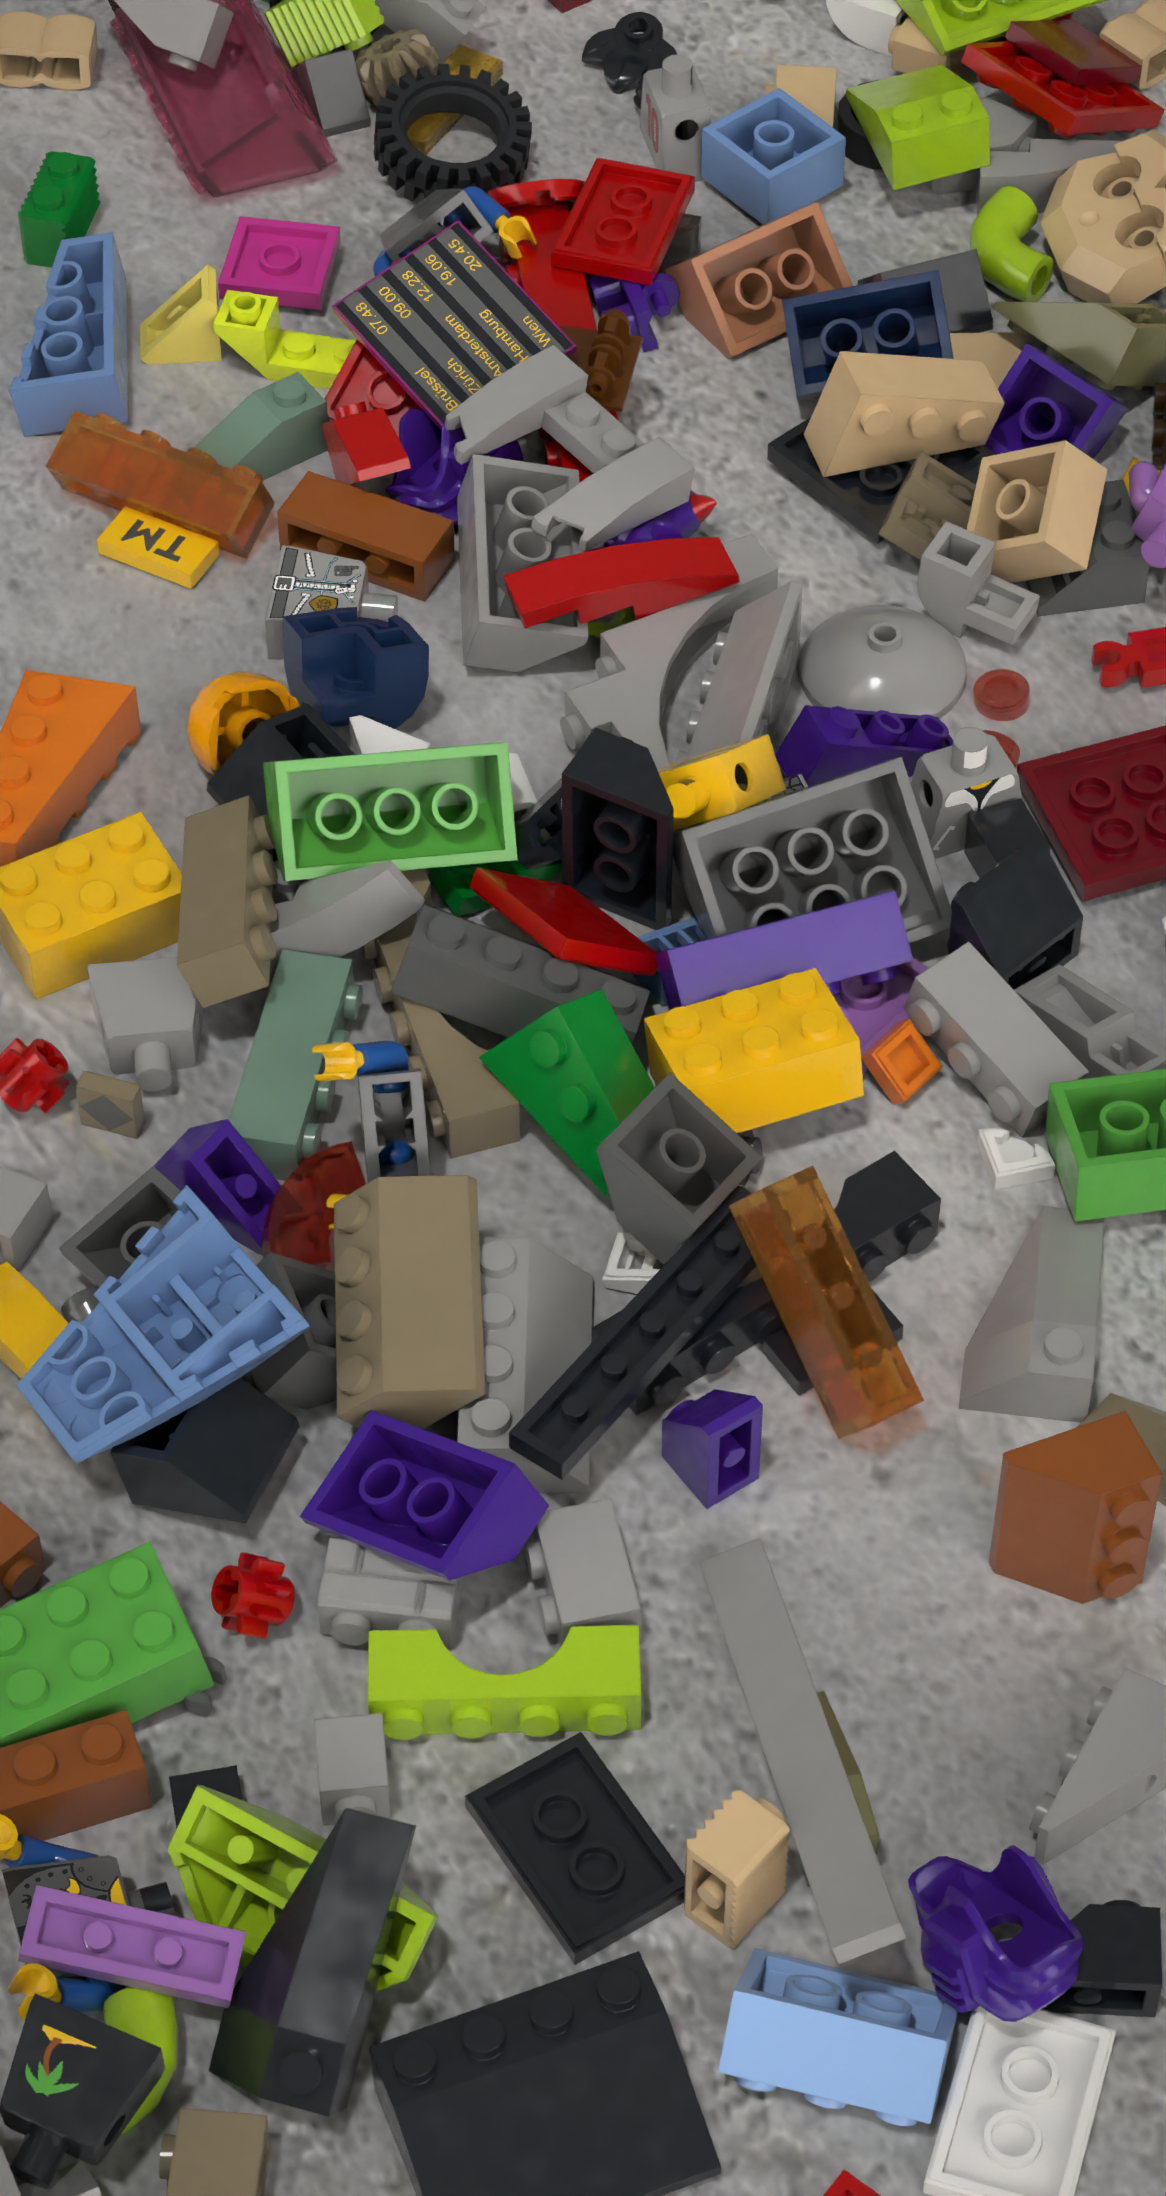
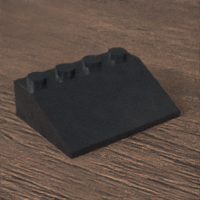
M639 1951L369 2047L374 2089L416 2196H662L721 2174V2165L669 2017Z

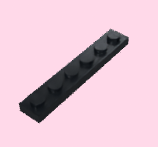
M737 1186L509 1432V1448L563 1480L789 1231L790 1215L744 1188Z

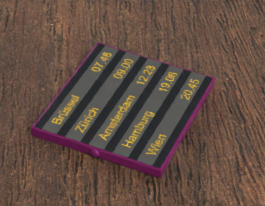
M459 220L399 261H394L390 267L332 305L333 313L441 431L447 414L488 382L521 361L552 345L557 347L567 357L577 352V346Z

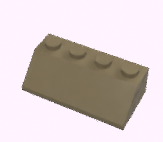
M469 1175L377 1177L334 1203L337 1418L359 1428L372 1410L424 1429L485 1395L477 1180Z

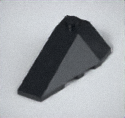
M352 1808L344 1810L233 1988L229 2009L224 2008L209 2072L259 2098L327 2117L348 2106L416 1825Z

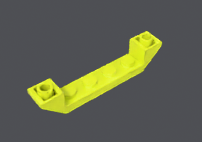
M227 290L213 323L214 333L268 380L279 381L299 372L311 386L327 389L331 388L356 340L282 330L280 329L278 297L251 292Z

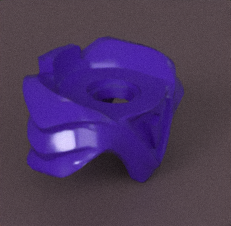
M409 409L401 417L399 422V440L409 457L411 468L395 472L392 485L385 487L392 500L454 521V525H458L457 496L470 463L468 461L461 465L454 456L455 443L466 439L462 427L455 430H446L444 423L441 431L428 415L420 409ZM517 440L484 454V456L523 461V453Z
M1010 1845L1002 1851L997 1867L993 1871L988 1872L955 1858L938 1856L918 1868L909 1877L908 1886L916 1901L918 1921L923 1929L920 1948L923 1965L932 1972L931 1978L936 1985L935 1992L937 1997L958 2012L974 2011L981 2006L1002 2021L1017 2022L1051 2004L1075 1983L1079 1971L1078 1958L1083 1950L1082 1935L1061 1909L1054 1890L1035 1857L1028 1856L1015 1845ZM1004 1923H1016L1023 1927L1017 1936L1001 1942H997L990 1932L991 1928Z

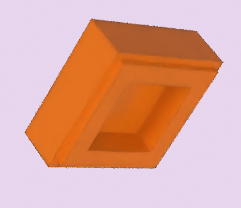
M910 1018L898 1021L861 1055L862 1061L893 1105L906 1102L943 1067Z

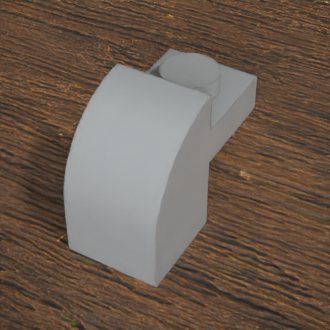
M946 521L921 556L917 588L924 608L935 621L958 638H961L970 626L1013 645L1036 613L1040 595L990 574L996 542Z

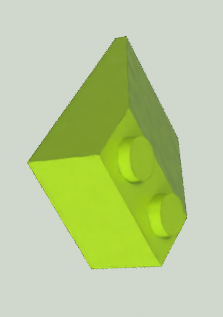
M942 64L846 89V97L893 190L990 165V117L974 87Z

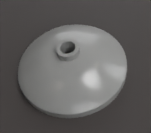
M869 605L836 614L822 622L811 632L801 649L799 679L806 697L813 706L831 708L839 706L846 709L875 712L884 710L890 713L919 716L927 714L940 719L956 705L962 695L966 681V659L959 642L953 634L932 618L899 606Z

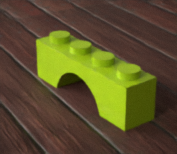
M639 1625L571 1626L562 1646L546 1662L524 1672L505 1675L485 1673L463 1664L445 1647L436 1629L369 1631L368 1636L369 1714L382 1713L384 1735L397 1740H410L420 1735L455 1734L468 1739L480 1738L489 1733H524L532 1737H546L556 1732L591 1731L597 1735L610 1736L622 1733L625 1730H641Z

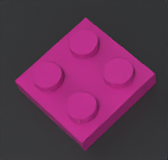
M240 216L218 281L219 299H224L227 290L278 297L279 306L321 310L341 244L340 227Z

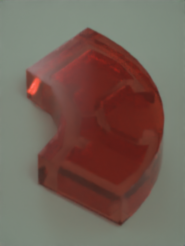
M352 1141L327 1147L311 1155L285 1180L275 1194L265 1218L262 1236L263 1258L269 1252L324 1269L331 1262L329 1246L331 1230H329L328 1226L334 1223V1208L326 1206L327 1199L334 1193L349 1195L365 1185Z

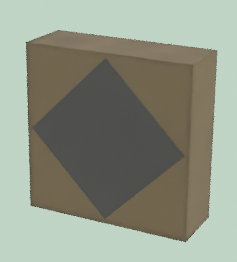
M83 1071L75 1086L81 1125L138 1139L145 1125L140 1085Z

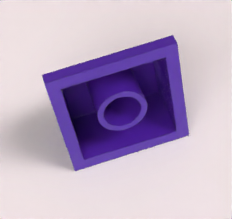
M1026 344L998 387V391L1005 404L985 446L997 455L1066 440L1093 459L1100 453L1129 407L1043 350Z

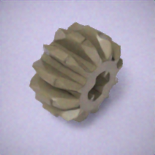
M399 29L394 34H384L378 41L370 42L367 49L361 50L358 53L355 63L362 90L367 99L372 101L375 106H378L380 98H385L386 89L392 83L399 87V77L409 73L416 80L417 68L428 66L432 76H437V60L439 58L433 44L429 43L426 35L422 34L419 29H410L408 31Z

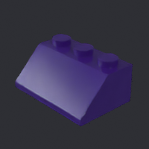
M371 1410L300 1517L306 1524L451 1581L515 1560L549 1505L515 1463Z

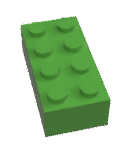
M1166 1069L1049 1083L1045 1138L1074 1222L1166 1210Z
M151 1541L0 1609V1748L127 1710L132 1724L184 1700V1697L197 1691L201 1692L214 1686L198 1643Z

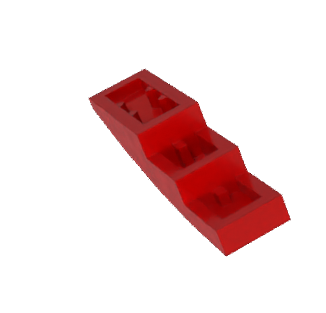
M719 537L669 538L614 545L560 557L503 575L506 591L525 629L573 611L580 624L627 607L630 608L635 620L740 582L739 574Z

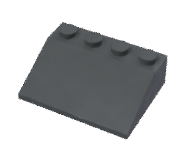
M902 757L882 761L752 805L741 811L673 832V858L684 891L706 939L891 891H896L909 943L950 929L952 910Z

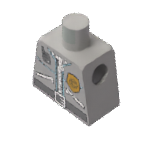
M282 545L265 616L268 659H284L283 616L334 608L357 607V617L379 619L388 622L389 617L398 614L397 595L369 593L368 566L362 561Z

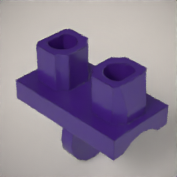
M657 273L650 286L599 275L588 278L592 299L597 312H601L603 315L611 310V308L622 310L630 322V335L643 337L641 345L643 352L657 349V339L649 322L652 315H658L659 317L669 315L671 308L676 305L680 296V290L675 279L669 274Z

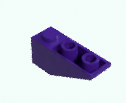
M805 705L775 753V756L787 778L802 774L808 786L899 757L903 759L908 777H912L917 761L921 756L953 745V739L949 735L947 726L938 717L923 714L919 716L890 713L884 710L875 712L846 709L839 706L831 708Z

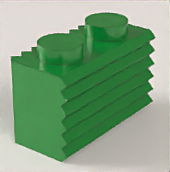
M51 151L45 153L46 159L42 160L43 165L39 166L40 172L36 173L37 178L33 179L34 185L30 186L31 191L27 192L28 198L24 199L25 204L21 205V211L18 212L23 255L27 264L52 268L61 240L84 237L101 202L98 200L100 193L97 192L99 185L96 184L98 179L95 175L97 169L94 167L96 161L92 157L75 155L68 152Z

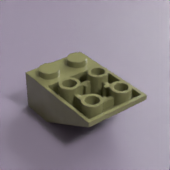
M995 302L993 306L995 311L1009 319L1007 326L1012 331L1027 338H1038L1048 345L1046 352L1050 356L1064 363H1076L1087 371L1085 378L1101 388L1113 390L1115 386H1127L1132 389L1141 390L1143 386H1155L1156 382H1166V312L1154 304Z

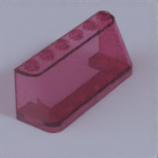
M108 0L116 16L110 21V24L126 47L130 45L124 52L135 70L140 75L145 74L139 79V83L150 100L155 105L159 103L153 111L169 134L174 133L168 141L179 159L184 164L189 163V166L184 168L183 171L199 195L207 191L213 198L311 175L322 172L338 161L334 150L253 0H209L231 10L234 14L215 69L198 64L196 72L169 63L170 53L155 46L114 0Z

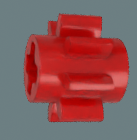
M15 1038L0 1054L1 1099L19 1112L26 1113L36 1104L40 1110L48 1113L65 1095L64 1090L70 1085V1081L63 1076L69 1068L67 1060L53 1044L44 1039H35L27 1047L19 1038Z
M242 1552L239 1555L238 1567L228 1565L219 1571L213 1582L211 1600L214 1610L218 1614L224 1615L221 1624L223 1629L237 1631L241 1635L265 1639L268 1633V1624L278 1626L288 1619L294 1606L295 1590L291 1580L282 1576L285 1568L283 1562Z

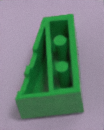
M600 989L555 1007L478 1058L604 1195H607L609 1191L596 1149L655 1087L605 993Z

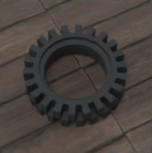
M438 64L437 76H432L428 66L417 68L416 80L409 73L399 77V87L392 83L386 89L385 98H380L376 113L374 158L375 161H379L378 170L382 177L389 175L388 184L395 191L405 185L404 197L412 202L420 193L424 194L425 199L432 192L440 189H464L469 186H475L487 193L502 186L521 183L524 178V170H527L532 122H529L530 112L528 106L521 107V95L517 91L508 94L509 83L500 78L493 86H490L492 73L481 69L477 79L470 77L471 66L460 64L459 75H450L449 64ZM459 113L474 117L488 125L496 135L498 144L489 155L480 160L466 163H450L433 159L418 151L409 140L407 132L412 124L426 115Z

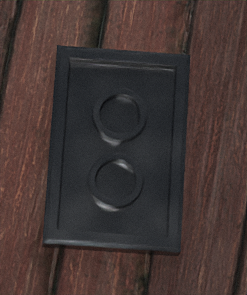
M582 1732L465 1796L466 1809L574 1965L684 1903V1873Z

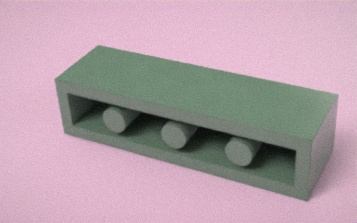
M282 949L228 1119L277 1180L300 1183L306 1160H315L317 1158L321 1142V1125L317 1123L321 1112L329 1113L331 1111L335 1095V1081L319 1082L315 1079L314 1075L324 1073L325 1059L321 1052L312 1053V1048L317 1044L349 1042V1031H346L348 1020H358L363 998L362 985L354 984L353 959Z

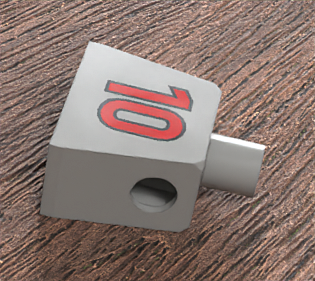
M671 55L663 60L662 68L648 70L643 75L640 129L656 169L695 176V182L703 181L704 179L701 177L702 129L711 124L710 104L692 60L684 55ZM677 126L681 127L682 140L675 137Z

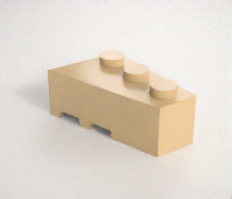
M840 351L803 435L822 476L828 477L916 459L921 451L931 456L985 445L1005 403L984 361Z

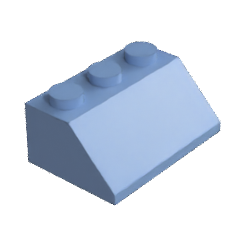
M755 1948L733 1992L718 2072L735 2076L734 2080L739 2085L751 2090L773 2091L777 2087L805 2093L804 2097L806 2100L825 2108L839 2109L850 2104L875 2110V2115L879 2119L890 2124L912 2126L917 2121L930 2124L941 2089L958 2011L938 1998L933 1990Z

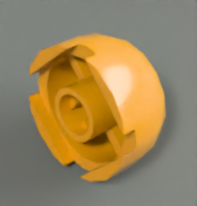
M235 671L215 678L199 691L190 706L186 724L190 748L199 764L214 775L261 721L300 707L298 700L288 693L285 688L286 686L263 674Z

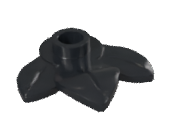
M634 12L622 17L615 28L600 31L593 35L584 47L582 62L603 65L604 77L612 92L617 94L633 84L648 70L662 68L663 60L668 56L677 55V52L673 46L663 39L662 24L655 16L645 12Z

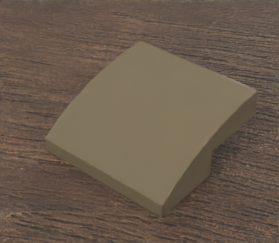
M921 451L901 485L878 534L921 560L922 554L946 521L967 530L976 485Z

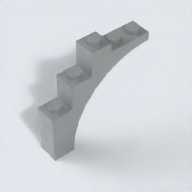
M753 534L723 544L739 574V583L600 633V658L595 661L599 679L565 691V716L561 718L560 726L564 739L571 749L578 748L579 750L596 727L647 747L657 770L671 764L667 757L660 728L668 700L684 673L709 646L716 642L719 632L728 633L736 610L772 592L778 587V567Z

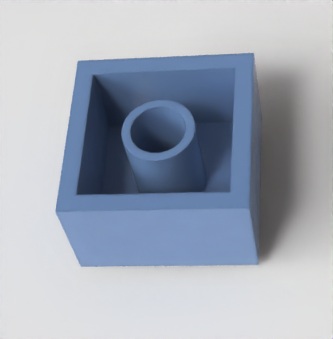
M777 88L702 129L701 177L761 224H765L787 213L805 207L843 186L846 137L782 89Z

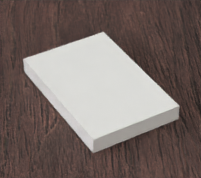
M981 2006L974 2011L972 2010L925 2177L923 2193L932 2196H1074L1116 2030L1043 2009L1017 2022L1002 2021Z

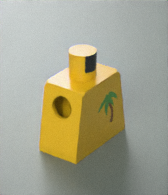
M769 734L683 759L658 770L674 808L673 831L741 811L787 790ZM737 764L744 769L748 785L743 783L737 784L735 779V767Z

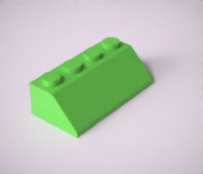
M508 742L263 762L268 820L283 881L316 879L389 860L400 871L518 860Z

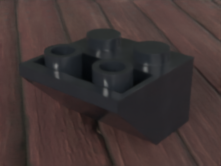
M305 704L261 721L207 782L206 791L219 805L249 795L260 815L268 814L263 762L355 755V753L309 704ZM274 848L273 861L278 860L276 850Z
M1038 838L1033 839L1017 852L1010 851L1005 854L996 864L995 868L975 883L968 882L963 885L951 902L952 914L950 934L947 942V956L967 942H970L1013 990L1059 964L1064 966L1078 955L1083 914L1046 845Z
M238 1378L195 1406L141 1435L114 1446L110 1454L132 1504L246 1524L300 1425L297 1417L242 1378Z

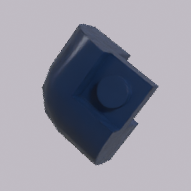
M357 607L334 608L283 616L285 672L290 694L298 700L300 706L309 704L328 725L332 726L350 725L349 717L361 715L396 729L413 716L425 697L429 677V645L407 621L398 615L389 617L388 622L379 619L357 617Z

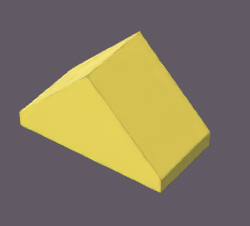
M207 264L140 324V360L148 365L222 361L221 338L214 333L213 323L219 311L216 269Z

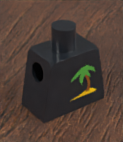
M35 1993L27 2012L0 2103V2113L4 2125L25 2135L10 2165L12 2174L34 2186L48 2189L65 2153L91 2165L100 2164L161 2078L165 2070L162 2049Z

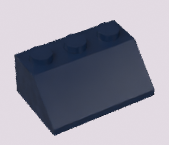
M939 270L782 300L798 401L821 396L840 351L954 359Z

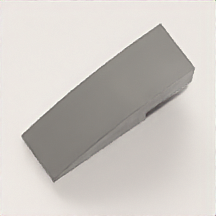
M1030 139L1028 152L990 151V165L978 168L976 185L977 215L983 205L1004 186L1016 187L1025 192L1034 202L1037 213H1044L1055 183L1065 171L1078 160L1116 152L1114 144L1122 141Z
M391 860L300 882L293 900L275 904L277 919L271 922V936L275 945L276 957L270 960L269 983L273 981L282 949L340 958L381 936L419 911L425 899Z
M1059 964L1014 989L1022 1000L1089 1071L1086 1079L1166 1069V1049L1137 1031L1135 1012Z

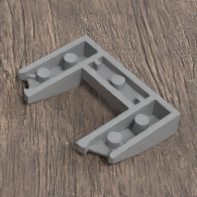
M552 345L521 361L484 385L446 415L445 428L446 430H455L460 427L463 429L466 439L455 443L454 448L455 459L461 465L470 461L472 454L484 455L537 429L543 428L594 474L581 481L533 516L531 528L543 536H547L553 527L561 523L583 531V534L580 538L578 549L587 551L688 502L695 468L660 437L646 444L643 443L586 393L588 374L557 347Z

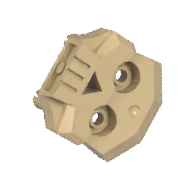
M1156 129L1114 144L1116 152L1078 160L1055 183L1040 224L1069 293L1084 301L1138 303L1166 287V136L1161 135Z

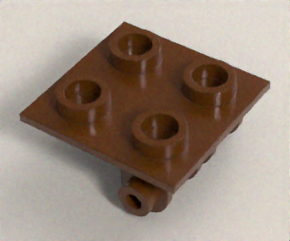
M619 309L609 310L600 317L598 331L558 326L577 346V352L568 358L588 374L586 393L606 410L622 412L643 342V337L630 335V322L627 319V315Z

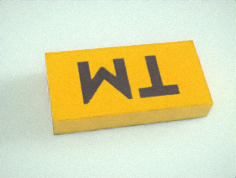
M127 506L121 510L97 539L98 554L189 589L195 586L220 555L218 541Z

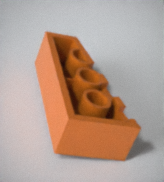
M25 670L0 732V867L57 845L61 840L60 831L70 818L77 819L88 805L87 796L100 779L107 780L117 766L116 757L125 745L131 747L141 734L136 686Z

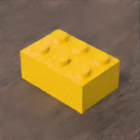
M140 811L1 866L0 942L35 999H40L89 979L87 966L89 964L133 961L177 943L182 873Z
M816 968L792 973L776 980L745 989L734 990L718 997L687 1006L676 1007L669 1011L644 1018L650 1074L656 1085L658 1086L669 1073L673 1074L736 1133L864 1096L860 1039Z

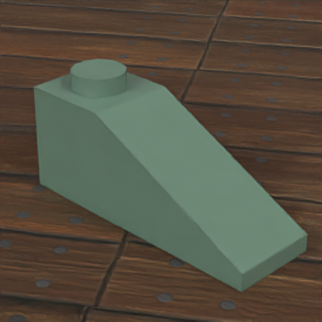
M299 372L252 392L165 473L166 483L194 513L328 451L321 424L328 422L327 401Z

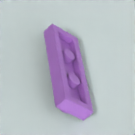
M36 1885L18 1962L27 1964L37 1963L53 1970L229 2009L246 1932Z

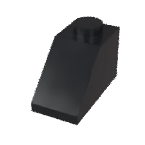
M1113 1900L1103 1905L1088 1904L1070 1920L1081 1933L1083 1939V1950L1078 1958V1978L1069 1990L1042 2009L1061 2013L1155 2018L1162 1988L1160 1908L1141 1907L1139 1904L1129 1900Z

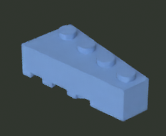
M113 232L61 240L45 286L48 293L43 307H38L34 318L36 327L31 343H25L20 358L23 366L20 376L13 378L9 389L24 437L128 421L126 276Z

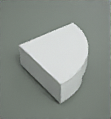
M988 1128L978 1130L977 1145L995 1190L1054 1178L1055 1163L1049 1153L1039 1144L1033 1146L1026 1141L1009 1136L1010 1131L1005 1129Z

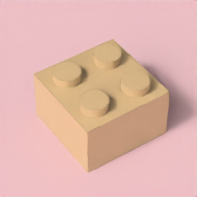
M1066 440L983 457L967 530L996 542L990 574L1010 583L1087 570L1108 469Z

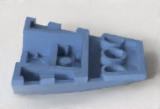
M187 1185L173 1200V1203L178 1208L177 1212L161 1230L151 1226L135 1247L141 1254L120 1279L117 1280L109 1276L94 1293L99 1303L82 1323L71 1320L16 1385L76 1463L141 1435L202 1402L259 1366L310 1328V1325L280 1290L268 1280Z

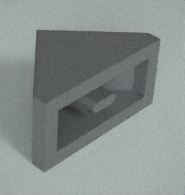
M352 49L304 60L292 70V79L323 138L370 127V116Z

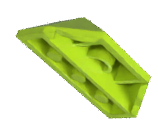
M197 1785L167 1850L174 1867L179 1870L184 1891L195 1920L246 1932L239 1963L247 1967L326 1839L283 1815L203 1785ZM402 1882L376 1992L409 1980L439 1917L404 1882Z

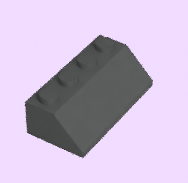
M424 903L390 993L509 1038L555 1007L602 989L632 1044L650 991L646 987L586 964L559 960L544 948Z

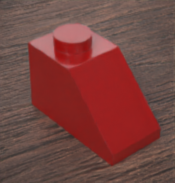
M365 401L333 409L336 420L321 424L336 480L349 485L411 468L409 457L384 408L367 411Z

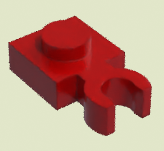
M1166 627L1129 632L1127 645L1114 641H1103L1093 645L1092 665L1107 664L1101 666L1100 685L1102 687H1116L1123 684L1127 678L1136 676L1141 688L1166 684Z

